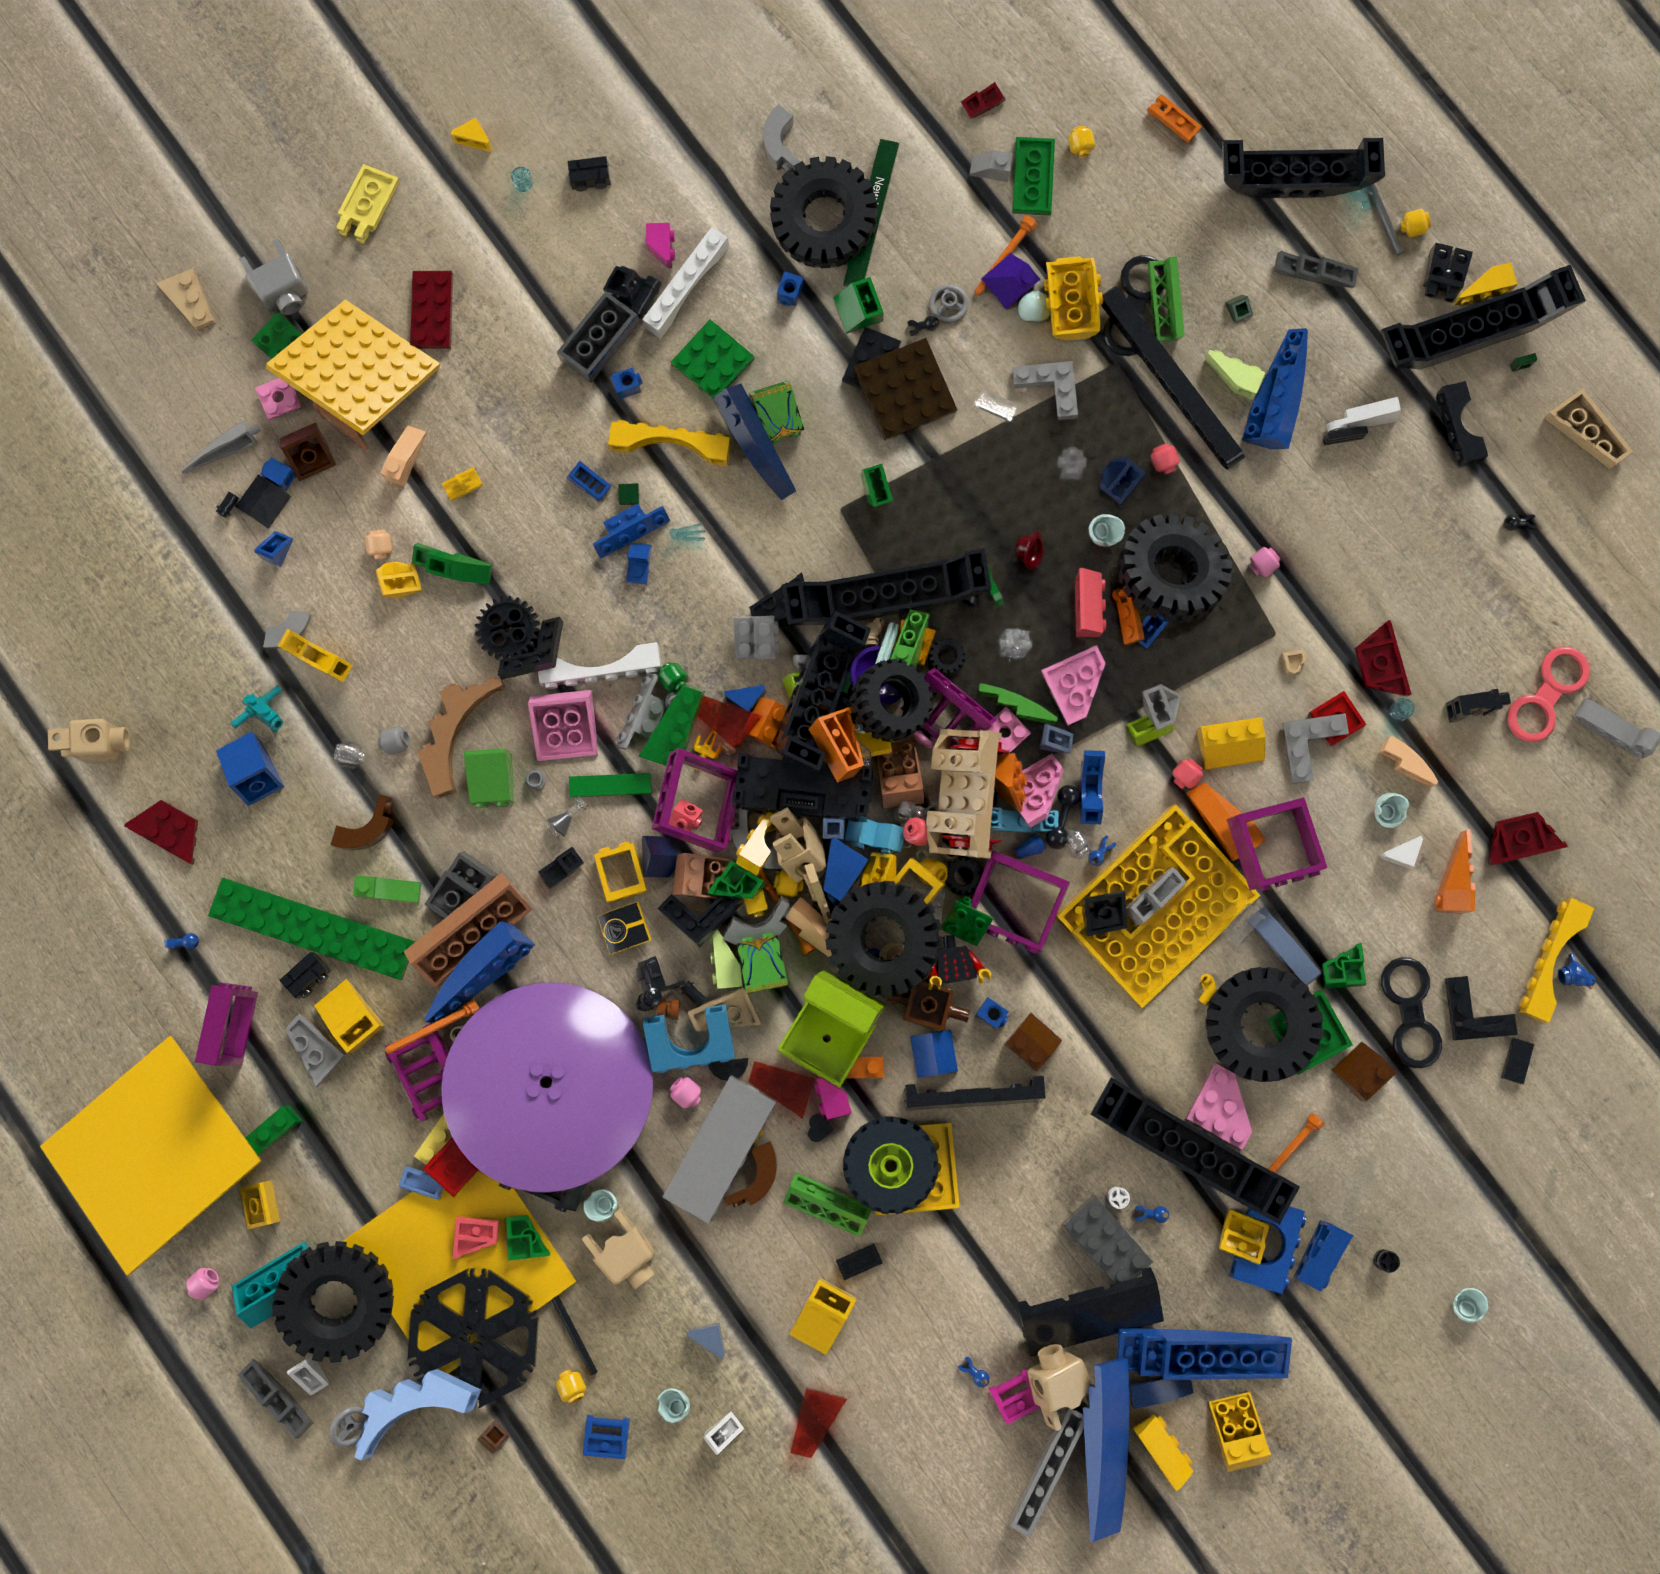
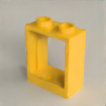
M630 841L618 844V848L610 850V847L599 849L598 853L594 854L606 901L609 904L649 892L634 843L630 844ZM630 851L639 884L611 892L602 859Z
M910 858L893 881H895V884H899L908 871L912 869L934 887L924 899L928 905L946 884L917 860Z

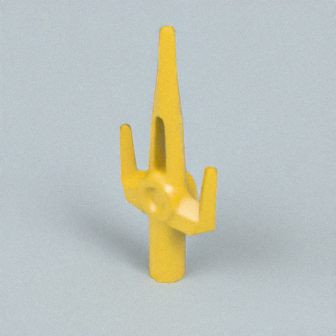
M723 715L719 716L703 745H698L701 736L697 735L692 748L700 754L699 756L706 759L707 757L711 759L718 758L723 745H720L716 752L712 750ZM714 733V736H713V739H712V741H711V744L708 745V742H709V740H710L712 734Z

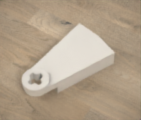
M1398 397L1347 409L1344 419L1335 420L1326 425L1327 431L1397 422L1401 415Z

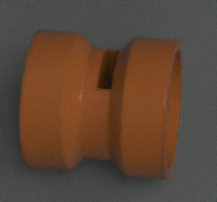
M661 999L660 1004L657 1005V1016L665 1015V1018L679 1020L680 1000L666 1001Z

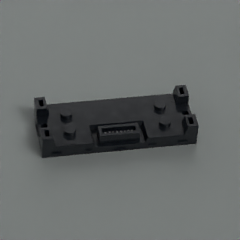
M739 753L738 773L732 797L734 808L777 813L788 807L795 816L867 822L872 796L873 767L863 766L854 777L837 782L829 766L826 764H822L820 771L816 772L795 761L751 757L747 753Z
M1034 1076L1033 1080H1030L1028 1087H1022V1084H1011L1010 1088L958 1089L950 1092H937V1089H929L926 1093L919 1094L915 1084L905 1085L904 1088L906 1111L1037 1103L1046 1099L1044 1076Z
M1151 1267L1142 1269L1141 1277L1111 1284L1108 1290H1104V1287L1101 1286L1068 1295L1069 1300L1067 1301L1059 1298L1030 1306L1026 1300L1017 1302L1023 1326L1021 1327L1023 1337L1025 1338L1030 1357L1038 1355L1039 1350L1049 1345L1058 1344L1066 1348L1118 1334V1329H1137L1164 1321L1158 1283Z

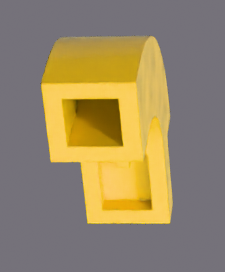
M288 628L277 645L297 659L341 682H344L353 667L351 663L315 645Z

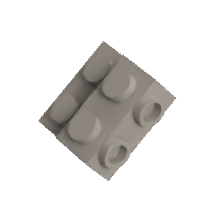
M774 616L734 617L735 658L775 659L776 654H779V641L775 642V634H779L778 622H774Z

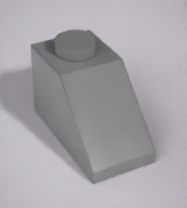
M992 150L974 155L969 176L1008 182L1013 153Z

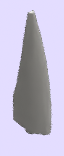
M243 420L206 446L181 470V473L185 474L250 447L257 442L254 435L261 431L260 427L256 424L250 428L246 421Z

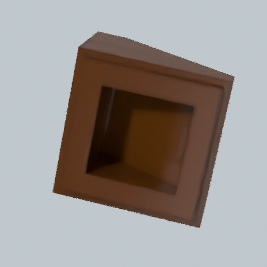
M494 1420L477 1440L493 1454L510 1434Z

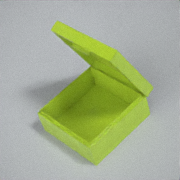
M825 969L814 976L803 996L806 1002L779 1045L777 1052L840 1089L877 1026L876 1023L887 1004L876 997L866 995L862 989L856 991L849 986L850 982L847 980L843 981L840 976ZM829 1035L831 1041L826 1043L823 1041V1037Z

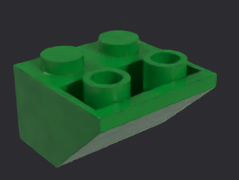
M871 277L851 283L833 297L846 334L883 322L884 312Z

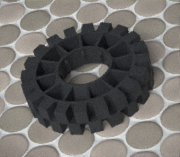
M819 156L809 158L810 164L805 165L803 161L794 165L795 171L792 173L788 170L782 176V184L778 182L773 190L775 197H771L770 202L771 222L776 239L779 240L780 246L785 252H790L791 258L797 262L804 260L806 266L813 268L815 263L820 264L821 269L831 268V263L835 262L838 267L847 264L846 258L851 256L853 259L858 256L862 247L866 248L871 242L870 236L871 234L874 235L877 227L876 220H878L876 196L869 179L864 178V173L858 167L853 169L850 162L842 159L840 163H837L836 157L826 156L825 162H820ZM820 197H832L845 208L843 210L844 218L842 222L837 224L836 228L829 231L814 230L804 220L806 218L805 210L807 206L812 204L813 200Z
M1161 514L1153 516L1150 522L1146 519L1139 523L1137 529L1134 528L1130 533L1118 559L1117 569H1121L1118 577L1120 584L1126 583L1123 591L1127 597L1136 596L1133 604L1141 610L1145 605L1150 607L1147 615L1157 618L1160 612L1163 613V621L1173 623L1176 616H1178L1180 623L1190 622L1192 617L1198 620L1204 617L1207 612L1210 613L1227 591L1232 578L1230 572L1233 569L1232 560L1227 559L1230 553L1226 545L1218 547L1222 539L1216 532L1210 536L1206 534L1210 527L1203 522L1195 528L1193 527L1194 518L1185 516L1182 522H1179L1178 514H1168L1165 520ZM1164 555L1181 558L1191 568L1193 574L1191 580L1193 581L1184 583V585H1175L1165 581L1155 569L1157 562L1155 559Z
M895 881L869 883L846 894L840 900L841 903L835 906L831 916L833 918L828 922L826 932L829 933V938L826 939V949L831 950L832 956L829 959L832 966L837 965L839 968L837 974L843 981L848 979L851 982L849 986L856 991L862 989L866 995L873 997L877 995H882V997H892L895 994L900 995L922 983L933 971V966L937 964L940 957L938 951L942 947V936H939V930L942 929L940 921L935 919L933 914L936 911L931 903L927 905L924 901L925 897L918 891L913 892L910 890V886L903 883L895 884ZM884 916L888 920H895L901 926L899 928L904 932L905 942L902 944L904 949L900 955H895L892 960L876 957L870 952V947L868 948L866 945V928L870 921H876L875 917Z
M1256 967L1233 975L1219 987L1210 1001L1207 1010L1206 1029L1207 1038L1215 1056L1228 1070L1250 1081L1273 1082L1297 1074V1072L1303 1070L1310 1063V1060L1319 1049L1320 1040H1322L1324 1030L1322 1029L1323 1016L1322 1011L1319 1010V1003L1315 995L1311 994L1310 988L1303 981L1300 982L1295 978L1296 976L1287 971L1282 972L1277 968ZM1262 1002L1270 1003L1276 1006L1274 1009L1277 1010L1278 1008L1282 1011L1286 1021H1283V1023H1286L1284 1037L1280 1036L1281 1041L1275 1046L1269 1047V1045H1266V1048L1255 1046L1252 1044L1253 1041L1250 1040L1249 1042L1242 1032V1029H1244V1026L1241 1027L1243 1013L1247 1014L1248 1011L1246 1009L1255 1003H1259V1005H1262Z
M336 1241L335 1246H329L328 1242L317 1244L316 1249L312 1250L309 1247L300 1253L299 1258L294 1257L287 1265L286 1270L282 1272L273 1297L272 1312L273 1317L276 1316L274 1324L278 1333H284L282 1340L289 1347L293 1344L297 1346L296 1353L303 1357L307 1353L313 1354L312 1360L322 1362L324 1357H330V1363L341 1362L342 1356L347 1355L348 1360L358 1357L362 1349L367 1352L374 1346L375 1340H380L384 1334L393 1308L392 1279H388L389 1272L385 1265H379V1258L372 1252L368 1255L363 1253L364 1247L354 1244L352 1248L346 1247L347 1242ZM337 1281L348 1285L353 1290V1296L356 1295L357 1305L353 1306V1312L346 1317L342 1316L340 1319H329L326 1316L320 1315L315 1310V1305H312L311 1295H315V1289L321 1284Z

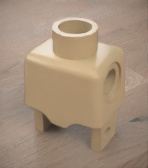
M105 719L71 720L70 728L48 730V750H61L62 757H74L84 763L116 761L119 758V751H128L130 748L128 728L117 727ZM60 734L61 736L59 741H55L54 739L55 735Z
M788 807L770 816V821L778 829L775 834L776 841L773 842V847L777 851L778 864L796 882L805 879L803 875L807 873L805 865L811 863L814 865L818 878L826 872L828 864L825 860L823 839L807 818L803 817L798 820ZM804 836L806 843H798L797 839Z
M620 1208L614 1215L628 1233L623 1236L613 1235L605 1241L604 1251H602L590 1233L584 1236L582 1240L594 1255V1263L614 1285H619L627 1279L635 1290L655 1274L647 1264L655 1255V1251L639 1225L634 1226L622 1208Z
M1054 1344L1039 1350L1038 1357L1040 1363L1031 1367L1027 1374L1034 1403L1041 1407L1046 1425L1058 1431L1062 1427L1056 1410L1063 1407H1068L1072 1410L1078 1406L1083 1409V1407L1089 1406L1088 1386L1093 1384L1083 1360L1064 1351L1061 1345Z

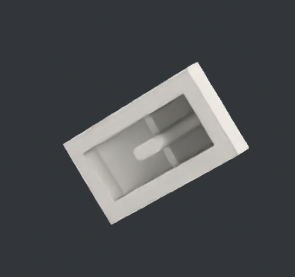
M1422 836L1416 837L1380 854L1379 857L1408 869L1412 868L1415 865L1423 838Z
M313 1356L287 1371V1374L310 1396L329 1385V1381L318 1361L312 1360Z
M731 1411L709 1428L703 1438L717 1455L744 1427Z

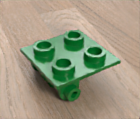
M277 312L251 341L272 359L301 336L302 333Z
M965 896L959 901H955L941 925V930L977 947L994 918L972 908L971 899Z

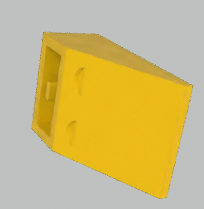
M345 979L314 1005L328 1029L346 1053H354L385 1027L348 979Z
M819 1277L789 1335L827 1355L856 1302V1297Z
M1246 1392L1209 1401L1227 1472L1268 1463L1271 1454L1251 1393Z

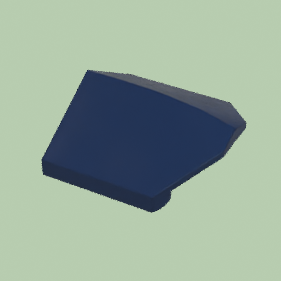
M1127 456L1111 460L1103 470L1100 488L1121 505L1137 488L1146 472Z
M642 836L643 877L668 878L674 872L677 854H680V850L669 837Z

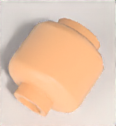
M385 530L368 531L369 535L365 536L367 554L374 556V559L387 558L386 554L392 552L390 534L385 533Z

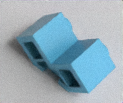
M869 819L867 822L848 821L845 841L851 842L852 847L864 849L865 846L881 850L880 853L884 854L901 853L904 842L903 827L894 824L878 823Z

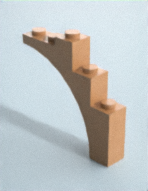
M488 678L481 685L473 684L467 686L465 691H463L459 684L447 685L444 687V690L439 691L447 714H437L433 716V720L428 721L436 744H425L421 750L417 751L432 795L436 799L456 792L453 780L452 758L458 734L467 718L482 702L506 689L500 678Z

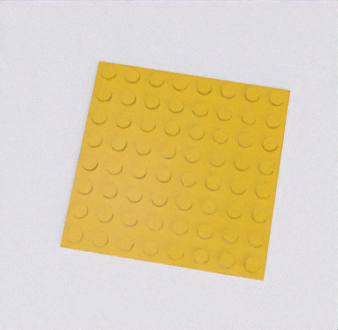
M172 1036L167 1037L40 1145L127 1276L131 1275L262 1162Z
M480 1170L454 1198L444 1188L439 1200L412 1191L343 1240L347 1242L346 1246L349 1248L356 1244L364 1247L363 1253L366 1255L372 1252L379 1258L378 1264H384L389 1272L388 1279H392L394 1288L391 1314L408 1340L411 1310L414 1309L413 1305L416 1303L420 1306L424 1305V1300L419 1297L421 1294H426L430 1298L423 1291L468 1268L469 1277L471 1268H475V1275L478 1277L481 1276L482 1269L486 1268V1278L488 1277V1269L528 1294L530 1297L525 1298L522 1302L525 1303L528 1300H533L527 1306L530 1312L538 1310L577 1282L515 1188L511 1187V1190L500 1187L499 1182L491 1179ZM528 1215L535 1230L541 1236L544 1245L550 1251V1256L508 1261L504 1218ZM460 1216L500 1220L498 1242L453 1259L456 1218ZM458 1283L440 1292L438 1300L464 1317L465 1286ZM495 1285L488 1287L486 1319L512 1306L514 1302L511 1295ZM422 1321L419 1324L418 1348L422 1351H426L451 1338L428 1321ZM468 1334V1336L471 1338L469 1342H479V1340L476 1338L478 1334ZM461 1357L440 1367L439 1370L449 1374L460 1366Z

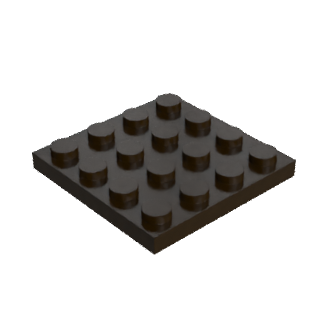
M927 338L853 367L884 441L956 413L958 410Z

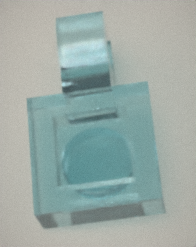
M1371 185L1351 192L1354 201L1360 199L1364 212L1372 209L1368 198L1369 195L1374 194Z

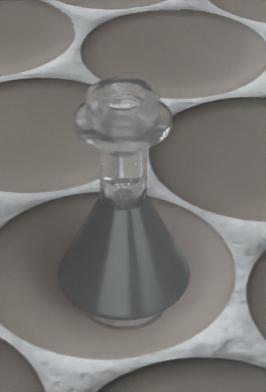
M580 797L574 798L576 803L567 812L547 819L549 824L546 828L556 838L560 835L565 837L572 817L581 808L586 810L587 804Z

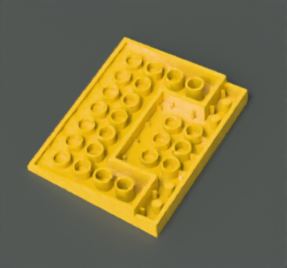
M1171 805L1058 912L1056 919L1124 991L1143 1008L1261 895L1256 890L1250 891L1244 876L1197 824L1190 820L1177 805ZM1171 867H1174L1186 881L1181 889L1161 909L1156 910L1145 923L1136 926L1127 915L1128 928L1091 936L1086 935L1082 915L1083 898L1124 890L1126 906H1128L1142 891Z

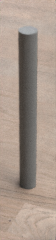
M1374 183L1367 187L1393 249L1396 255H1400L1404 252Z

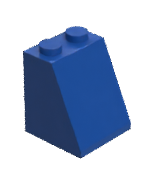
M253 731L216 750L229 787L247 806L284 787L262 741Z
M834 837L830 844L824 894L826 895V900L836 905L837 902L840 904V900L851 891L867 866L868 859Z

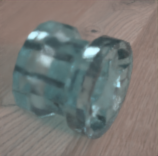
M517 167L512 171L511 178L514 187L520 192L530 190L533 186V180L529 170L525 167Z
M1401 698L1391 705L1390 714L1395 720H1405L1413 714L1414 704L1408 698Z

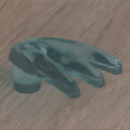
M701 522L679 529L672 528L670 535L674 540L704 541V537H687L705 533V530L688 531L703 526L704 523Z

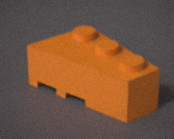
M851 707L817 718L808 729L819 750L826 753L824 759L837 782L854 777L864 766L860 745L856 741V727L852 722Z

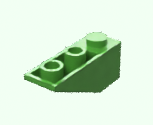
M910 609L891 659H896L897 661L904 660L908 666L910 664H913L915 667L917 666L930 616L928 613Z

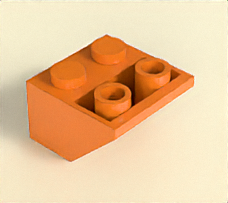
M760 697L743 733L777 751L778 734L787 708L775 700Z
M1015 753L997 755L994 785L999 797L1017 811H1022L1023 803L1026 802L1024 786H1027V776L1022 772L1021 761L1017 760Z

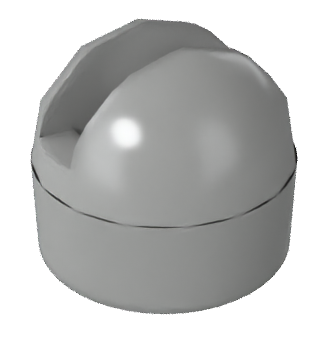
M793 655L795 667L799 669V663L804 665L808 655Z

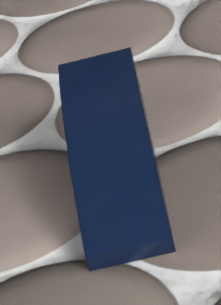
M1162 1376L1149 1378L1147 1381L1129 1384V1394L1134 1409L1164 1403L1194 1393L1191 1380H1163Z

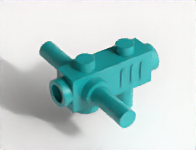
M276 685L263 697H257L253 693L246 695L242 701L243 705L246 706L244 708L245 711L231 721L230 725L236 729L248 718L255 717L268 726L272 732H277L283 725V720L277 712L268 706V702L282 692L281 687Z

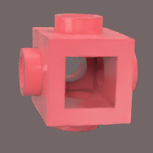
M681 799L671 813L669 825L692 832L693 829L697 830L703 820L700 818L703 810Z

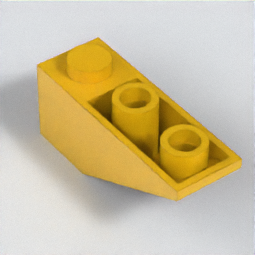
M1512 263L1492 266L1459 295L1454 302V306L1459 304L1466 306L1475 300L1481 299V301H1485L1493 296L1511 292L1518 285Z

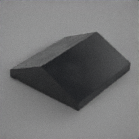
M258 474L235 507L266 528H269L291 496Z
M1124 890L1083 898L1082 915L1087 936L1128 928Z

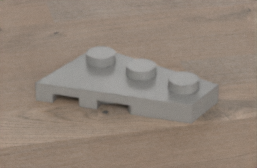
M298 1014L285 1029L293 1046L300 1054L305 1068L312 1076L315 1086L318 1087L346 1054L302 1014Z

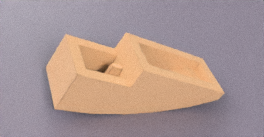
M1392 735L1385 738L1379 753L1397 762L1394 770L1430 788L1437 785L1438 780L1434 773L1413 749Z
M800 897L785 918L802 929L799 934L800 937L828 957L832 956L831 950L826 949V939L829 938V933L826 932L827 926L824 918L808 902Z

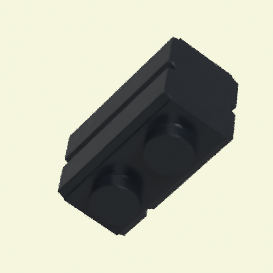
M607 156L567 161L572 190L582 192L591 187L604 189L607 185H611Z
M310 952L279 981L294 998L300 999L302 997L305 999L313 992L311 988L317 983L320 985L328 979L329 976L327 974L331 970L316 953Z

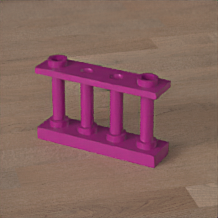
M933 668L925 675L924 679L930 684L929 692L937 689L943 694L942 700L932 711L929 720L925 722L923 727L936 739L940 735V729L943 728L935 721L949 703H954L959 711L945 729L955 730L965 716L972 718L975 723L969 731H980L981 729L987 731L996 722L997 719L937 669ZM954 737L951 738V746L958 745V741Z
M438 1030L391 1054L385 1052L387 1060L390 1063L393 1062L411 1100L413 1115L416 1119H420L421 1122L429 1119L426 1112L442 1105V1095L424 1105L421 1104L417 1095L442 1081L449 1053ZM425 1043L431 1044L434 1050L431 1052L432 1054L404 1068L399 1056ZM435 1061L440 1063L442 1067L441 1073L415 1086L412 1085L409 1074Z

